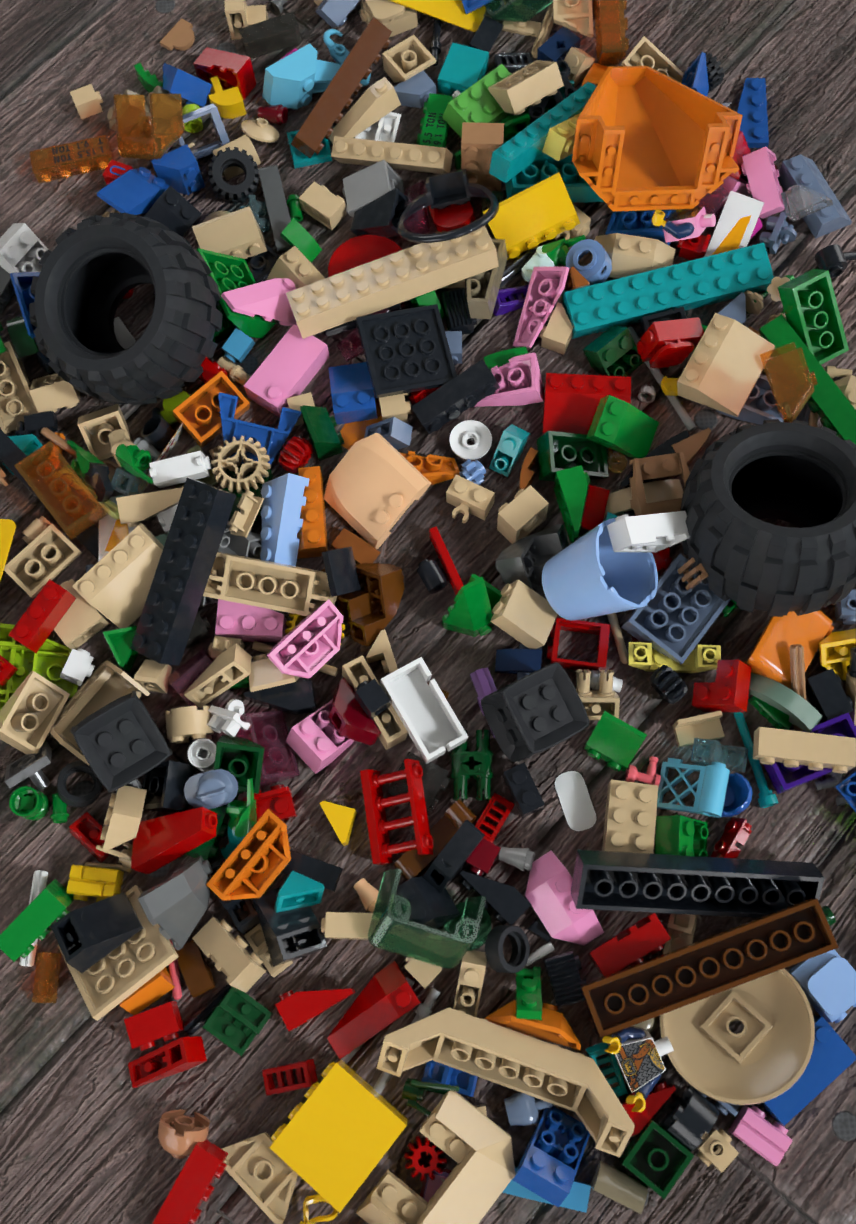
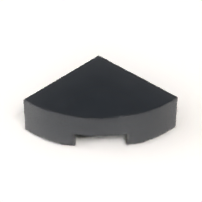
M540 919L529 926L528 930L549 942L551 936Z

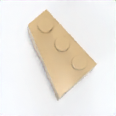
M212 917L192 939L204 954L212 959L216 969L219 972L222 971L228 977L226 979L228 984L246 993L266 972L265 968L261 965L264 961L254 951L251 954L246 949L248 944L241 936L235 937L231 933L233 927L225 919L219 921Z

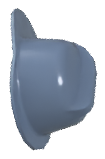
M223 769L196 774L187 780L184 787L185 798L194 808L204 807L212 809L224 806L232 802L238 792V782L235 776Z

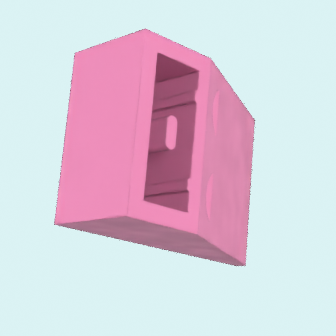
M332 700L293 726L286 739L288 745L315 774L333 762L355 742V740L340 736L328 718Z

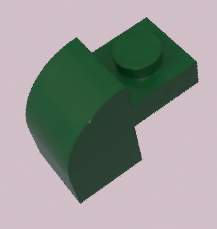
M23 316L6 321L10 339L19 358L39 352L36 341L28 335Z

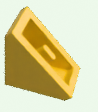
M327 801L320 802L343 846L348 845L357 811L353 808Z

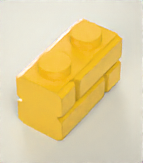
M72 864L66 892L74 895L73 899L88 901V897H97L96 902L120 894L124 872L115 869Z

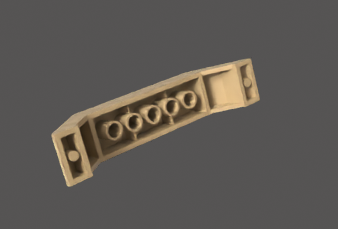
M452 1008L444 1009L385 1035L376 1068L400 1077L403 1071L433 1060L576 1112L596 1142L595 1149L617 1157L621 1156L634 1131V1123L596 1062L582 1053L572 1052L561 1048L557 1044L544 1042L534 1036L513 1031L509 1027H502L486 1019L477 1018Z

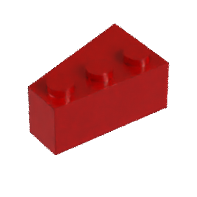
M652 913L588 952V955L600 975L605 977L621 971L628 965L634 966L644 961L642 958L649 952L652 955L664 948L663 944L671 940V937L657 915Z

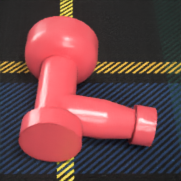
M654 756L649 757L646 774L638 772L636 766L629 764L625 781L635 782L636 780L651 785H658L659 787L661 775L656 774L658 758Z

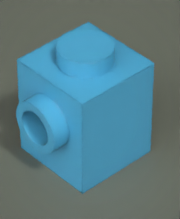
M235 328L222 347L223 351L226 352L224 356L233 363L236 360L242 363L255 345V342L238 328Z

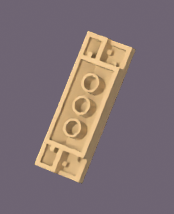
M217 552L203 594L204 597L304 616L311 614L328 599L335 605L337 596L331 597L326 572L223 552Z

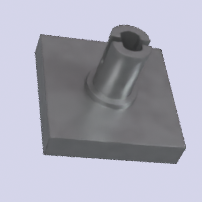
M47 741L43 743L38 754H25L6 767L5 783L9 788H12L28 777L39 791L50 784V781L41 770L51 763L52 748Z

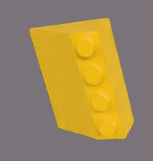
M558 172L500 202L498 213L488 224L495 239H505L508 260L518 257L520 253L528 249L536 248L546 240L554 239L558 234L566 230L573 229L576 225L580 224V221L561 175Z

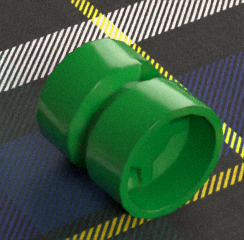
M23 786L12 793L9 806L17 816L35 821L45 817L48 813L50 800L43 792L32 787Z

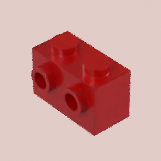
M176 1001L165 1003L124 1019L132 1049L140 1047L141 1051L154 1047V1041L163 1038L164 1042L178 1038V1032L184 1030Z

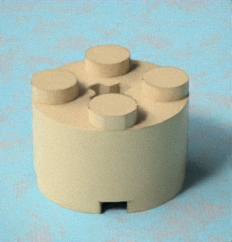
M197 706L171 709V712L166 710L167 739H170V743H189V738L193 740L202 738L212 740L211 735L214 734V731L207 725L212 718V714L208 711L211 706H203L202 710H198Z

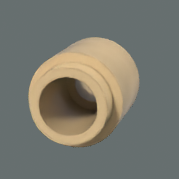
M41 516L39 519L36 518L22 531L25 535L22 539L29 545L51 523L44 516Z

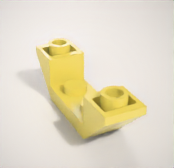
M628 643V665L648 672H654L662 665H667L677 673H698L717 669V662L721 660V645H697L684 663L679 664L652 649V643Z

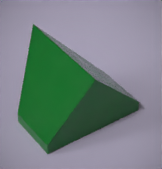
M137 626L102 632L118 665L125 672L130 673L138 655L137 651L130 648Z

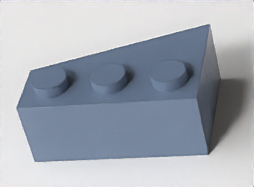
M323 0L315 12L331 28L341 27L347 20L346 16L357 6L359 0Z

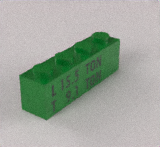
M429 93L428 102H424L423 113L425 118H421L420 130H422V133H418L417 145L446 147L450 125L442 116L448 103L453 100V96Z

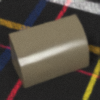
M600 1160L590 1184L592 1189L642 1214L647 1198L648 1185Z

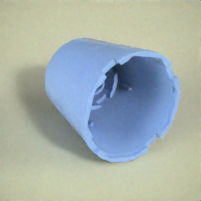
M615 518L602 522L545 563L542 570L543 590L550 606L562 618L576 621L638 609L646 606L651 599H654L658 587V573L652 552H614L607 525L615 522Z

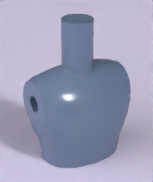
M521 1092L514 1093L512 1096L504 1099L510 1126L536 1124L539 1122L538 1110L553 1107L552 1103L541 1099L535 1100V1097Z

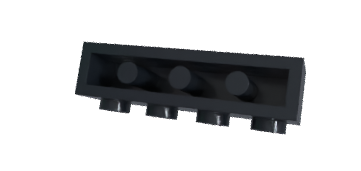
M482 359L413 405L412 409L426 431L431 434L434 431H438L450 420L456 419L468 408L474 407L480 400L492 395L500 386Z

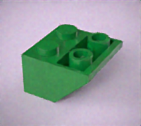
M681 815L656 816L655 854L708 857V822Z

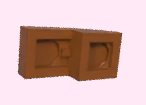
M533 448L529 449L524 459L520 473L519 490H525L534 481L535 472L531 469L537 461L538 451Z
M345 528L340 531L331 544L334 549L352 546L354 559L357 564L374 563L381 553Z

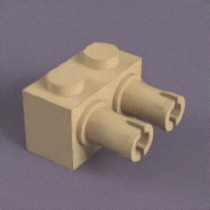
M582 669L576 670V691L585 707L588 719L600 720L604 711L619 719L620 697L613 690L614 671L607 670L606 673L605 670H599V689L590 690L591 671L584 669L583 676Z

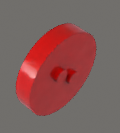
M360 235L351 238L341 244L333 253L328 266V277L401 251L402 248L394 241L377 235Z

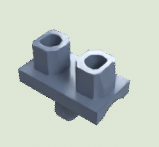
M782 211L779 217L769 216L766 230L773 232L763 231L761 233L760 243H764L765 247H769L770 254H776L780 243L787 244V242H792L796 239L797 232L794 230V226L788 225L786 222L788 212Z

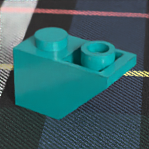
M512 424L507 427L502 433L489 468L508 477L521 456L530 433Z

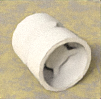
M197 739L188 749L190 763L201 772L214 770L217 745L209 739Z

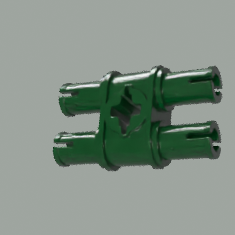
M482 729L476 730V750L474 752L467 750V741L451 751L452 773H450V777L453 779V800H459V791H461L462 801L468 800L467 780L470 778L476 779V800L482 801V791H485V801L491 800L490 780L494 777L492 773V757L494 753L490 750V730L484 729V739H482ZM470 760H474V763L478 764L474 766V770H469V766L466 765L470 763Z

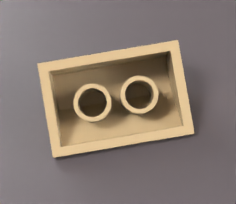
M536 60L488 87V89L506 113L519 115L525 111L526 107L539 104L543 97L556 94L558 92L557 89L564 86L557 62Z
M250 206L192 226L200 249L242 259L267 251L263 234Z
M296 246L278 258L267 280L274 278L290 279L295 284L296 289L325 279Z
M51 524L6 564L4 571L33 598L42 590L49 579L53 580L82 552Z

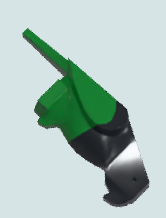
M67 440V443L76 451L77 456L76 459H73L69 470L74 472L76 477H82L85 483L94 489L98 497L96 501H108L114 492L108 477L109 467L89 451H85L73 441Z

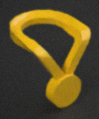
M320 1194L307 1196L303 1202L304 1221H300L299 1224L331 1221L337 1217L338 1211L332 1206L333 1212L331 1214L314 1217L309 1220V1205L318 1202H328Z

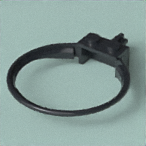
M466 169L427 177V192L419 195L408 204L398 221L397 232L401 238L415 243H435L459 238L489 223L498 213L499 202L492 191L485 186L469 183ZM471 197H482L491 201L489 210L482 217L452 231L437 234H416L406 230L403 225L411 215L430 205L431 209H444L452 204H466L468 201H471Z

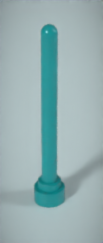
M733 712L760 791L758 794L759 798L757 799L760 809L777 805L776 794L769 790L759 760L753 759L754 744L743 712Z

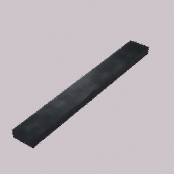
M0 429V460L98 559L99 529Z

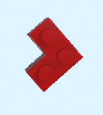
M739 659L718 660L715 682L694 683L692 705L703 712H747L751 667Z

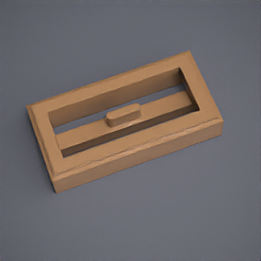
M694 557L677 570L679 574H684L681 578L682 581L688 582V585L685 586L686 590L694 588L708 577V573L701 563L689 572L690 567L695 562ZM700 571L701 575L693 580L692 576Z

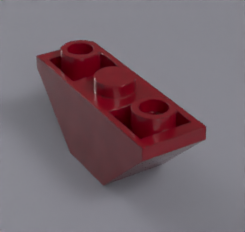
M345 678L341 679L335 690L328 718L340 736L371 746L375 744L381 732L356 701L353 687L348 684Z

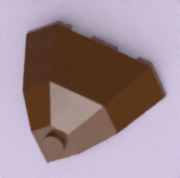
M382 563L356 564L361 590L339 595L335 602L337 604L336 608L343 615V623L347 621L351 628L350 635L355 642L366 647L371 646L380 631L384 630L397 614L404 592V574L400 567Z

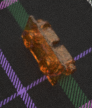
M37 953L32 1002H57L61 953Z

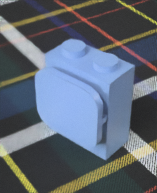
M835 950L797 963L788 971L803 989L809 1003L827 1022L839 1023L847 1016L846 1011L851 1006L856 1007V971Z

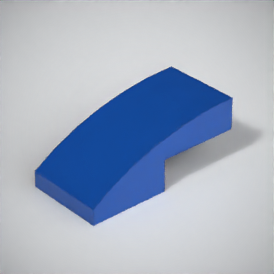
M432 1060L426 1063L422 1081L458 1086L460 1088L458 1093L473 1097L478 1077Z

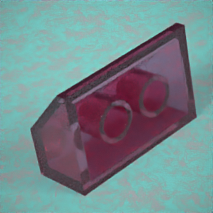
M283 711L246 713L240 717L241 721L248 722L250 727L248 730L239 729L235 737L246 738L265 747L260 787L300 775L294 751L286 742L289 733Z

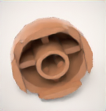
M186 1110L164 1112L158 1126V1140L162 1148L177 1159L189 1156L198 1142H203L207 1139L210 1121L206 1116L194 1112L195 1118L185 1116Z

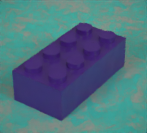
M849 713L816 725L810 733L856 738V727ZM775 762L773 765L763 764L777 795L832 772L831 768L810 770L806 765H799L796 768L786 767L781 762Z

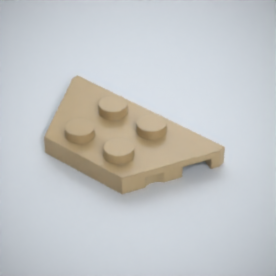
M553 0L555 24L587 37H593L592 0Z
M266 1132L222 1148V1150L229 1153L224 1161L228 1164L225 1170L274 1224H284L299 1175L269 1148L274 1142Z

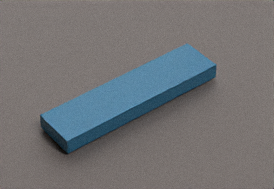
M513 1178L502 1192L552 1204L513 1181ZM574 1180L568 1196L560 1207L587 1213L591 1185Z

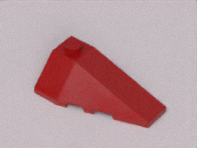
M396 961L373 976L327 1037L339 1059L345 1057L422 1003Z

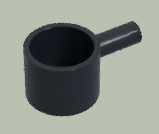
M834 244L821 249L814 258L820 270H829L830 278L840 276L848 267V260H856V251L843 252L840 245Z
M153 408L152 418L143 426L141 436L156 449L162 450L168 445L176 433V429L161 417V410L159 408Z

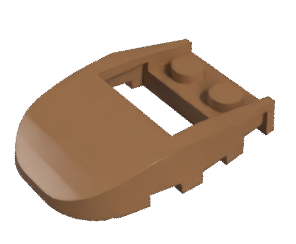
M683 452L629 460V465L633 464V477L630 478L632 490L630 504L631 509H634L635 515L680 511L682 498L646 503L643 480L681 475L685 486L690 471Z

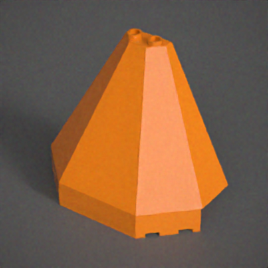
M610 66L577 119L572 162L578 174L613 212L693 209L706 194H711L724 183L723 180L732 172L735 174L740 170L732 157H734L743 115L649 66Z

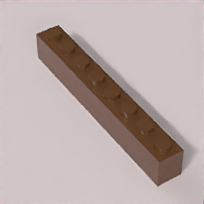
M375 17L372 18L291 143L308 158H311L314 153L319 154L324 146L321 143L323 138L328 140L334 130L331 126L333 123H339L343 116L341 113L342 109H348L353 101L350 98L353 93L357 95L362 87L360 81L362 78L364 80L368 78L372 72L369 67L371 64H377L382 56L379 54L380 50L385 51L391 42L388 38L392 31Z

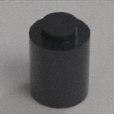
M425 559L419 563L417 573L430 594L436 593L448 585L449 582L436 560Z

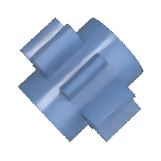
M468 459L461 464L462 471L459 473L461 477L477 485L485 481L483 478L485 477L486 470L481 462L478 460L471 462Z

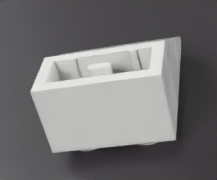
M13 223L0 237V266L10 274L17 272H41L43 265L39 261L48 248L25 223Z

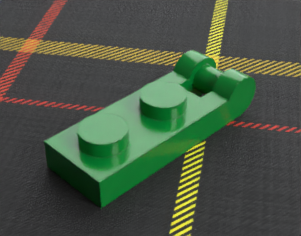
M533 967V969L523 968L516 973L517 1019L542 1020L541 967Z

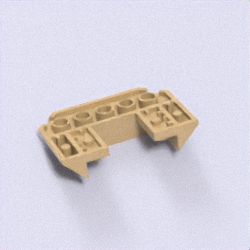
M447 1091L421 1125L419 1132L455 1160L457 1165L429 1202L387 1170L356 1211V1214L368 1224H479L514 1177L515 1166L511 1136L459 1093Z

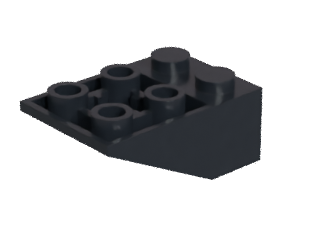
M282 887L265 892L261 898H253L274 967L317 953L327 947L324 935L321 933L320 923L310 906L275 912L277 896Z
M123 892L73 910L54 923L51 928L66 963L80 973H83L142 930L143 926L127 894Z

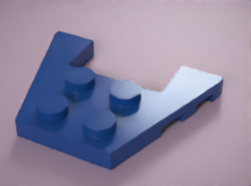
M219 392L223 442L224 440H227L229 443L233 442V436L237 441H240L241 436L245 437V441L251 437L254 443L260 442V448L265 447L266 455H269L270 458L268 463L271 466L300 418L301 411L282 407L278 429L234 419L238 396ZM245 451L247 458L258 461L254 454ZM236 453L232 454V455L229 456L228 458H231V457L235 456Z

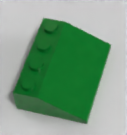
M197 248L196 251L201 254L212 271L208 276L212 277L217 283L220 296L223 292L256 284L245 259ZM222 297L219 300L227 318L249 337L262 339L276 324L274 319L269 322L257 314L251 317L234 312Z

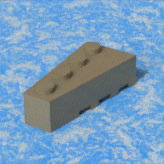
M492 239L496 247L499 267L467 278V302L471 318L490 320L492 318L508 258L505 239Z

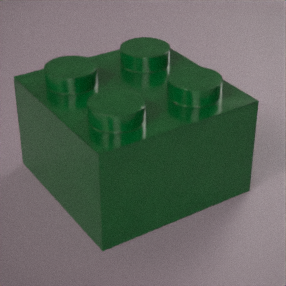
M650 1120L640 1133L634 1136L618 1160L665 1200L694 1155L653 1120Z

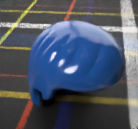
M736 772L729 774L722 817H732L740 814L748 808L752 800L753 792L749 781L743 775Z

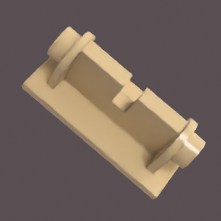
M248 490L242 493V497L237 505L241 509L240 512L235 511L231 521L228 523V526H230L228 530L231 531V535L247 538L264 501V498L256 497L253 492Z

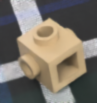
M712 1128L709 1134L705 1132L701 1137L702 1143L697 1147L700 1151L697 1156L708 1167L712 1164L721 1173L739 1154L730 1144L732 1141L731 1137L721 1128L718 1131Z

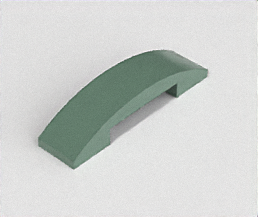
M751 673L748 698L750 695H753L790 716L788 722L809 733L821 720L822 715L799 694L775 680Z

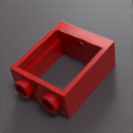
M556 618L555 625L553 624L549 634V638H553V644L548 646L546 659H551L550 664L557 662L566 669H582V671L584 669L590 671L605 670L610 624ZM560 630L598 635L596 663L557 658Z

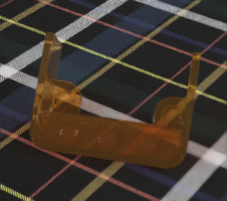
M149 93L151 117L146 116L144 95L114 94L118 150L122 158L161 159L176 143L185 130L182 117L181 94Z
M794 342L760 354L782 421L792 423L793 420H796L815 391L814 386L818 385L814 371L809 372L802 348L796 349Z

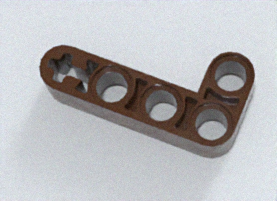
M460 799L457 800L445 812V816L430 829V835L434 841L433 854L418 855L417 849L410 850L404 853L393 866L407 881L418 877L436 859L467 819L473 824L476 821V816Z

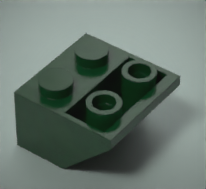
M613 325L583 349L591 367L599 375L627 377L644 363L627 327Z

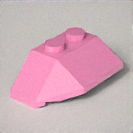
M328 599L282 638L268 653V658L282 674L307 679L311 678L340 650L343 615Z
M549 851L532 863L525 897L532 904V908L551 938L585 946L603 934L604 931L592 909H576L571 896L573 878L556 855Z

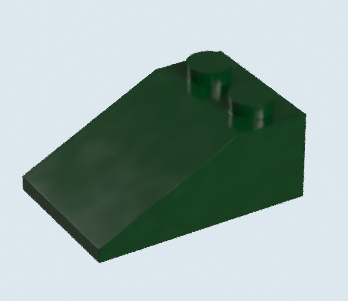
M547 431L537 439L539 480L554 482L556 471L582 465L583 471L588 473L590 480L607 479L609 475L606 447L586 439L587 435Z

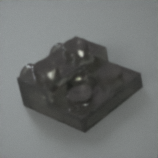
M408 752L405 759L419 761L423 769L422 782L428 814L429 810L434 811L440 799L437 796L441 790L445 791L451 781L448 778L449 771L432 762L425 764L422 758ZM404 761L401 764L399 770L405 769ZM407 778L391 782L386 792L392 796L409 792Z

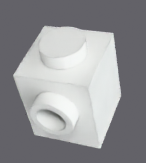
M72 649L60 678L81 686L85 676L90 678L95 665L91 664L94 657L90 656V653L86 650Z

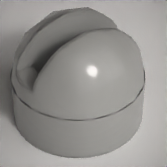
M643 385L639 390L638 399L644 403L653 402L656 395L655 388L652 385Z

